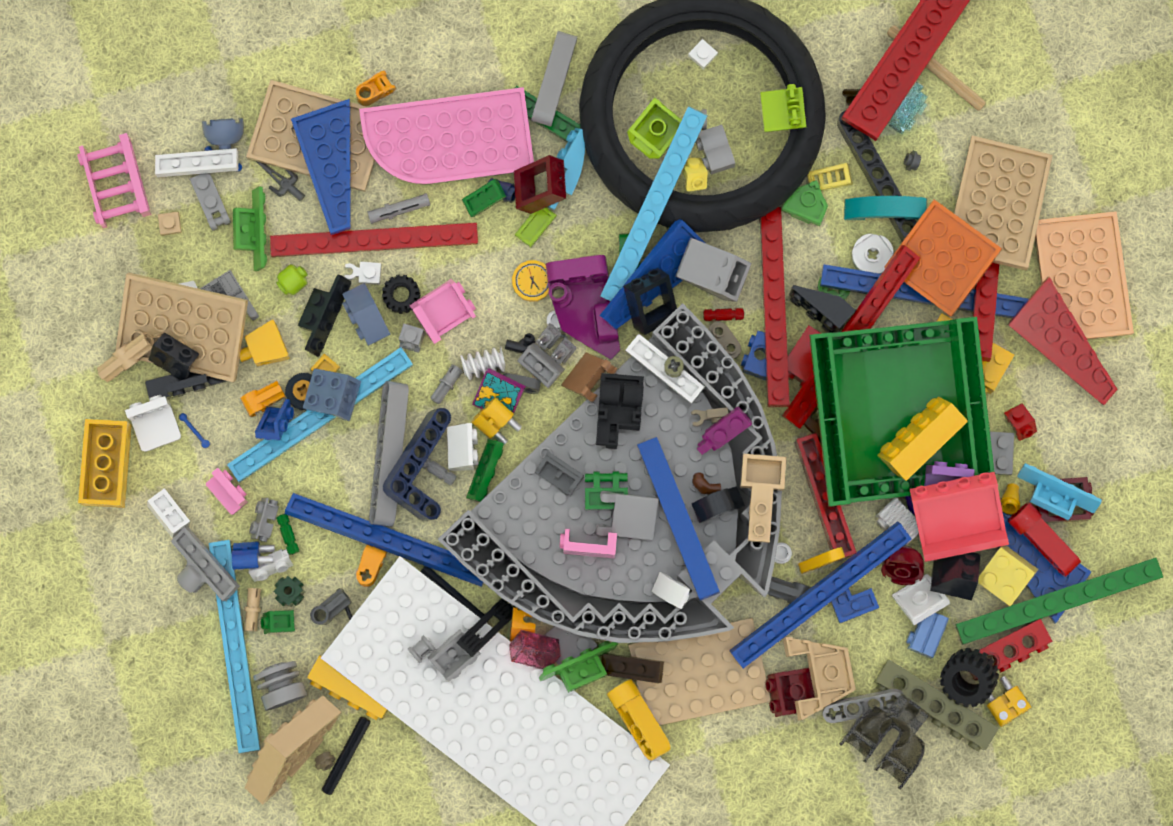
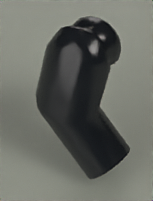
M527 333L519 342L507 339L505 350L524 353L529 345L535 343V337L533 334Z

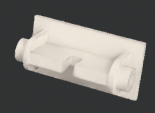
M280 549L269 554L268 556L273 555V563L259 564V568L249 569L248 572L253 581L266 580L270 575L277 572H285L289 567H292L293 563L289 558L287 549Z

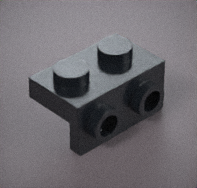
M163 333L153 344L148 360L169 372L172 376L184 380L188 377L192 364L198 358L199 353L170 335Z

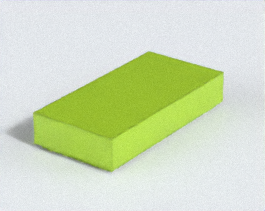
M547 207L534 212L515 233V236L531 248L557 215Z

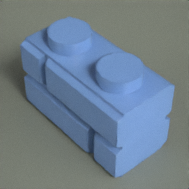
M934 613L917 623L915 631H910L906 643L909 644L907 649L928 658H933L949 618Z

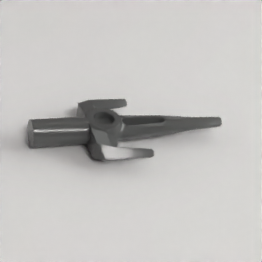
M257 162L280 185L279 190L269 186L271 191L279 197L289 192L299 201L303 200L305 195L294 186L298 179L294 172L286 170L291 176L287 179L268 165ZM272 173L276 174L282 180L279 181Z

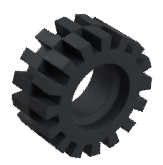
M399 274L394 278L392 276L389 278V281L384 283L385 286L382 288L384 303L394 313H409L412 310L409 305L420 298L419 287L413 278H409L407 275L400 276ZM405 287L408 289L409 297L406 301L398 302L394 299L393 293L396 288Z

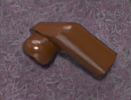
M698 472L693 475V486L701 494H712L721 490V483L709 484L704 478L703 473Z

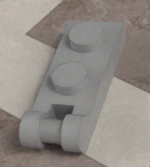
M210 173L199 174L190 178L211 230L218 229V226L222 224H230V218ZM220 212L221 216L214 219L212 215Z

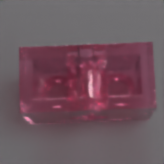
M520 630L509 644L511 662L544 669L549 665L555 664L561 657L559 639Z

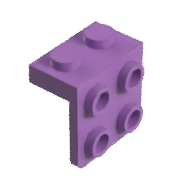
M934 461V465H926L924 486L937 484L942 481L956 480L961 477L974 476V469H968L967 464L955 463V467H947V462Z

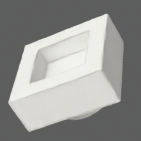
M702 39L691 50L688 57L704 70L718 55V52Z

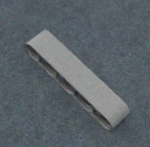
M561 31L557 32L531 121L552 126L578 36Z

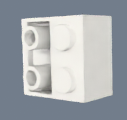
M472 423L447 427L449 471L474 470V465H478V452L474 450V444H478L477 429H473Z

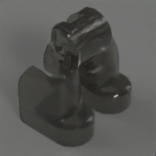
M901 693L887 712L874 705L861 713L840 738L839 745L842 746L844 742L849 743L863 755V762L866 763L884 736L891 729H896L899 735L887 752L877 761L874 770L884 769L898 781V789L901 790L924 756L925 743L916 735V732L929 717V713Z

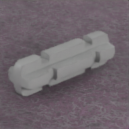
M428 458L422 468H427V471L439 479H444V482L452 485L456 480V475L452 472H447V469L435 461H430L431 459Z

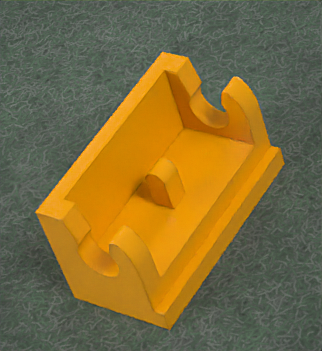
M513 608L510 642L533 646L536 624L526 623L523 620L524 617L531 618L532 616L522 610H518V608Z

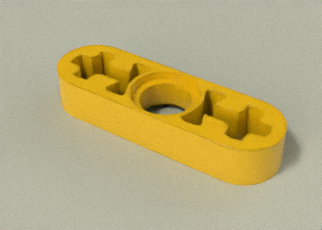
M842 547L800 562L798 566L801 574L843 559L845 555Z

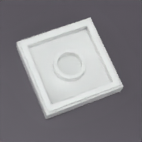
M928 573L923 576L921 581L918 579L915 581V584L907 585L892 594L895 602L913 625L950 604L945 594L930 591L931 577Z

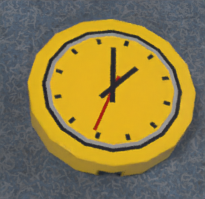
M528 260L521 263L515 269L512 276V286L521 299L536 302L549 294L546 265L537 260Z

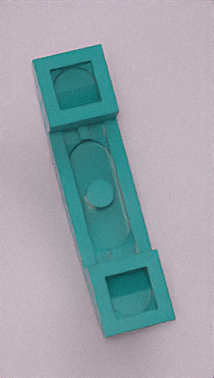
M867 196L845 199L844 220H865V218L920 219L927 210V198Z

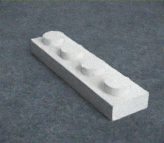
M237 148L155 155V175L157 177L238 171Z
M640 334L636 336L625 350L691 404L705 388L684 369L677 378L668 376L665 372L664 364L669 357ZM672 362L671 367H669V369H673V371L676 372L677 367L679 365H675V363Z

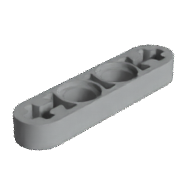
M889 689L837 700L824 707L823 717L829 723H837L895 711L903 706L905 696L899 689ZM892 695L900 698L897 704H894V701L891 700ZM882 697H885V701H887L886 706H884ZM870 699H877L880 702V706L873 709L869 707L868 701ZM855 703L859 706V711L851 713L848 711L847 706ZM842 705L844 706L843 711L845 715H842V711H840ZM830 708H833L834 711H839L836 712L835 717H832L831 714H827Z

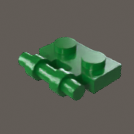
M593 471V474H585V482H593L594 488H585V510H614L615 502L607 503L601 501V491L628 494V487L619 488V482H628V473H619V471L600 473V471ZM600 482H613V488H600Z

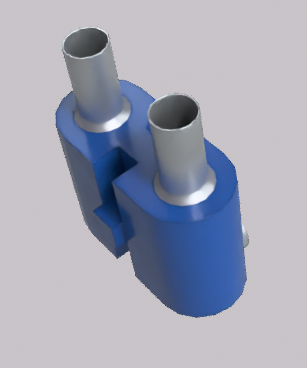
M259 541L233 543V570L259 568V564L273 563V555L260 556V553L275 552L274 545H260Z

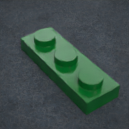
M487 440L467 493V499L481 502L487 496L490 480L495 475V467L502 456L504 443L497 440Z

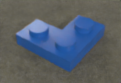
M848 588L831 601L839 624L879 608L872 588L853 596Z

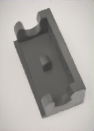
M549 451L535 472L570 497L584 478L582 473Z

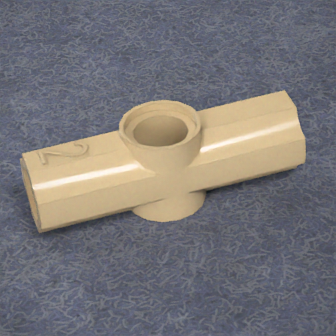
M144 332L129 344L127 343L115 351L111 358L97 368L101 379L109 382L122 371L128 370L140 361L139 358L153 347L154 339L152 336Z

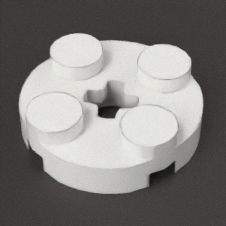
M866 234L860 237L852 250L854 266L861 271L882 274L885 270L884 266L894 254L892 244L881 235ZM869 250H871L872 252L877 251V252H878V254L876 255V258H877V259H875V260H874L873 258L869 259V258H868V255H869V252H868V251H869Z

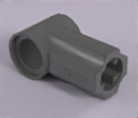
M772 576L768 595L786 600L790 604L811 587L797 582L791 583Z
M340 588L319 606L314 607L311 610L310 618L315 624L327 625L335 616L348 607L352 601ZM320 610H324L326 613V618L323 621H319L317 618Z

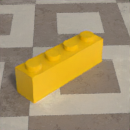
M319 655L307 677L312 680L310 685L320 690L322 687L330 690L329 695L338 700L341 697L347 699V705L356 710H359L360 707L367 710L366 715L375 720L378 717L384 718L388 711L385 707L321 659L322 656Z

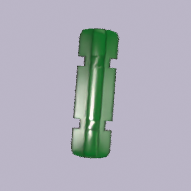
M279 515L276 519L278 525L281 526L280 531L284 543L287 544V552L289 555L299 552L297 543H295L296 539L289 524L288 515Z

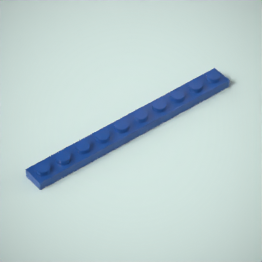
M824 264L820 286L868 294L881 274ZM905 282L902 283L893 296V299L935 305ZM972 289L958 308L959 310L973 312L975 289ZM997 293L995 316L1013 318L1029 299Z
M295 493L292 494L285 509L286 515L480 587L483 585V582L468 570L449 550L381 525L370 524L368 520Z
M897 521L730 649V653L744 669L912 540L902 524Z

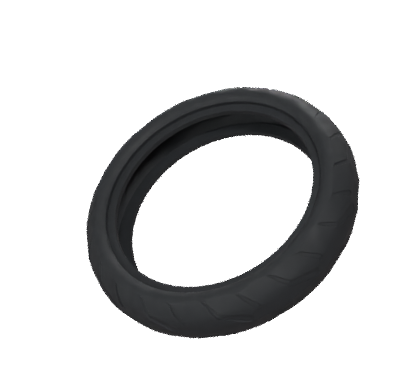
M657 0L640 7L617 24L601 42L588 66L579 102L580 128L583 130L588 157L608 190L624 205L639 214L654 180L637 168L619 141L613 120V101L620 79L639 53L657 40L682 31L704 29L737 36L756 47L771 61L779 72L786 89L789 84H795L796 88L802 87L806 128L790 129L787 143L776 161L761 176L741 188L715 195H692L673 190L658 224L670 228L675 221L681 219L694 232L725 231L749 224L767 215L788 200L809 174L819 153L825 129L826 112L822 82L814 60L801 39L785 22L768 9L750 0Z

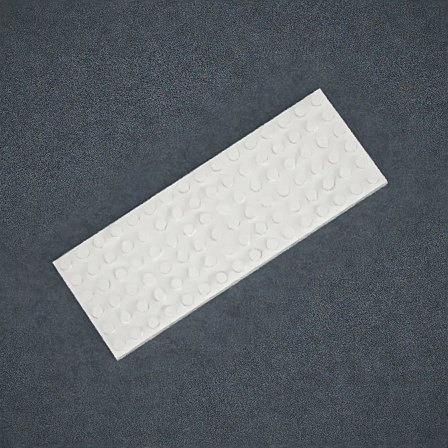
M399 556L321 659L537 826H624L670 764L661 757L652 761L648 760L630 733L575 691L568 693L564 683L556 676L540 681L539 677L543 673L544 667L499 632L479 650L481 654L477 660L465 667L457 678L449 682L427 658L434 651H430L422 658V662L419 663L408 651V648L416 645L423 635L436 650L459 629L465 634L481 618ZM486 623L475 634H479V638H483L492 627Z

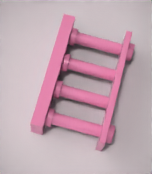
M127 133L119 135L120 142L117 145L87 153L83 145L79 146L80 153L77 156L80 165H84L96 209L93 212L96 224L100 223L102 228H107L105 219L133 211L140 212L143 217L151 215L131 139ZM117 153L124 154L126 161L123 164L92 173L89 161ZM123 172L129 173L131 181H128V184L100 192L97 191L95 180ZM130 191L135 193L136 200L133 203L106 211L102 210L100 200Z

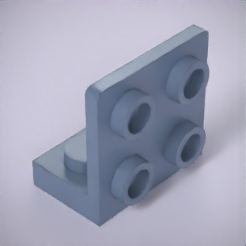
M314 369L303 408L350 421L361 381L350 375Z

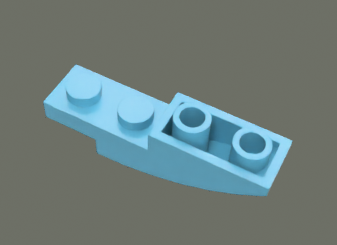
M580 128L570 131L566 138L568 142L565 148H562L556 157L564 160L567 195L573 194L584 162L585 142L583 130ZM559 202L548 206V208L555 210Z

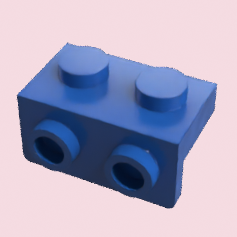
M285 399L281 408L267 407L255 430L256 438L265 440L281 439L283 433L287 431L289 421L294 416V409L291 407L290 399Z

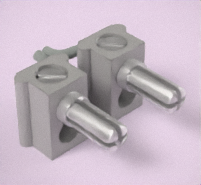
M549 323L536 340V344L546 350L547 348L550 349L559 337L564 338L553 351L551 358L559 365L562 362L566 363L577 348L567 339L568 337L565 334L562 335L553 324Z

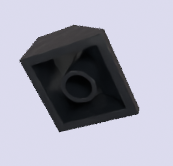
M971 552L934 560L930 591L972 601L978 584L981 554Z

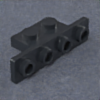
M337 274L330 292L316 288L313 289L297 325L302 329L312 332L305 350L317 357L320 356L324 349L330 331L341 310L342 303L344 302L342 294L349 291L351 281L342 275Z
M189 372L188 377L184 380L167 375L148 380L145 384L150 399L157 395L165 396L166 398L171 396L174 398L186 395V392H200L205 390L206 387L228 381L209 377L206 374L201 375Z

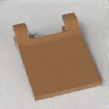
M586 352L561 385L593 402L598 395L591 392V389L601 378V373L606 371L609 374H614L618 368L611 365V362L607 359L603 360Z

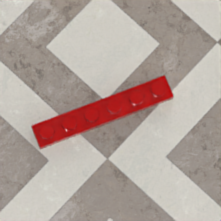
M992 263L975 285L973 317H977L982 361L990 362L992 357L999 264Z

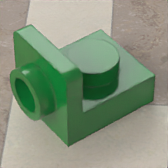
M294 610L268 611L263 613L261 628L264 629V634L295 632Z

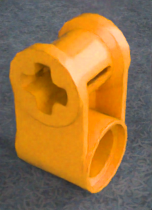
M386 71L375 74L372 78L357 86L356 98L360 105L369 106L396 90L395 85H392L386 77ZM364 91L370 92L371 94L368 98H362L360 96V94Z
M368 544L366 545L356 572V578L360 585L369 587L375 583L387 551ZM368 571L371 579L367 578L366 581H363L361 574H366Z

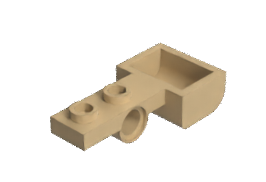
M743 454L740 488H751L748 541L770 542L773 490H784L787 457Z

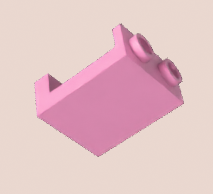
M452 279L409 305L434 344L441 340L440 336L466 319L476 317L473 312L476 310L470 299L466 301L463 293H465L464 288L460 282L455 283Z
M565 529V534L561 533L560 548L563 549L564 554L615 559L617 533L608 532L607 545L569 542L570 529Z

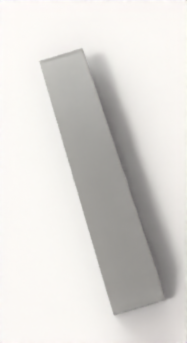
M386 381L382 389L369 522L374 525L392 527L396 518L397 503L384 493L383 484L403 451L409 387L404 383ZM396 482L393 483V490L395 492L398 490Z

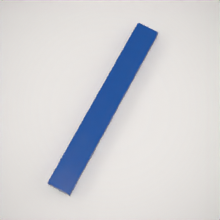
M655 437L637 444L699 600L701 601L719 594V588L658 438Z

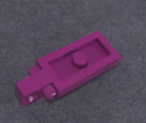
M739 406L705 430V433L702 435L703 440L697 444V450L703 455L711 448L713 451L721 448L751 426L752 421Z

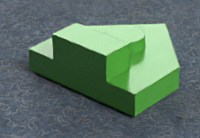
M815 180L799 187L785 201L781 211L790 214L793 218L820 227L828 205L822 195L818 181Z

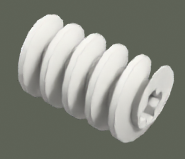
M501 346L499 353L495 348H492L491 354L485 349L483 356L477 351L475 358L468 353L467 360L460 355L464 374L469 380H472L473 373L477 378H480L481 372L485 375L488 368L496 372L497 368H499L502 373L505 372L506 365Z

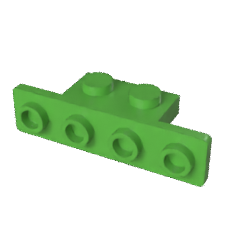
M261 186L252 190V209H233V249L253 251L254 271H260L267 263V255L264 253V245L267 239L264 233L266 214L263 213L266 196Z
M604 641L595 650L589 648L582 651L580 656L576 658L570 656L562 660V664L554 666V664L549 665L543 669L539 679L544 681L559 674L568 693L599 680L607 675L599 656L614 650L618 643Z

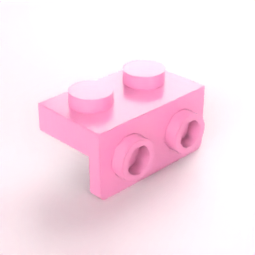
M217 468L212 472L213 477L206 482V486L227 511L234 515L248 503L244 498L247 494L239 485L235 487L231 483L233 478L226 469L222 472Z

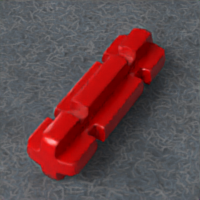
M732 308L715 309V311L705 309L703 318L704 321H712L713 319L715 321L743 320L744 309L735 308V310H732Z

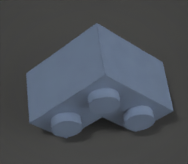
M365 283L342 294L345 302L342 304L352 324L357 323L359 326L355 330L360 340L365 338L369 346L391 335Z

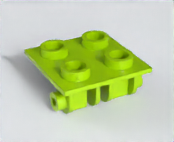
M789 84L787 89L760 92L764 132L806 128L802 87L796 88L795 84Z

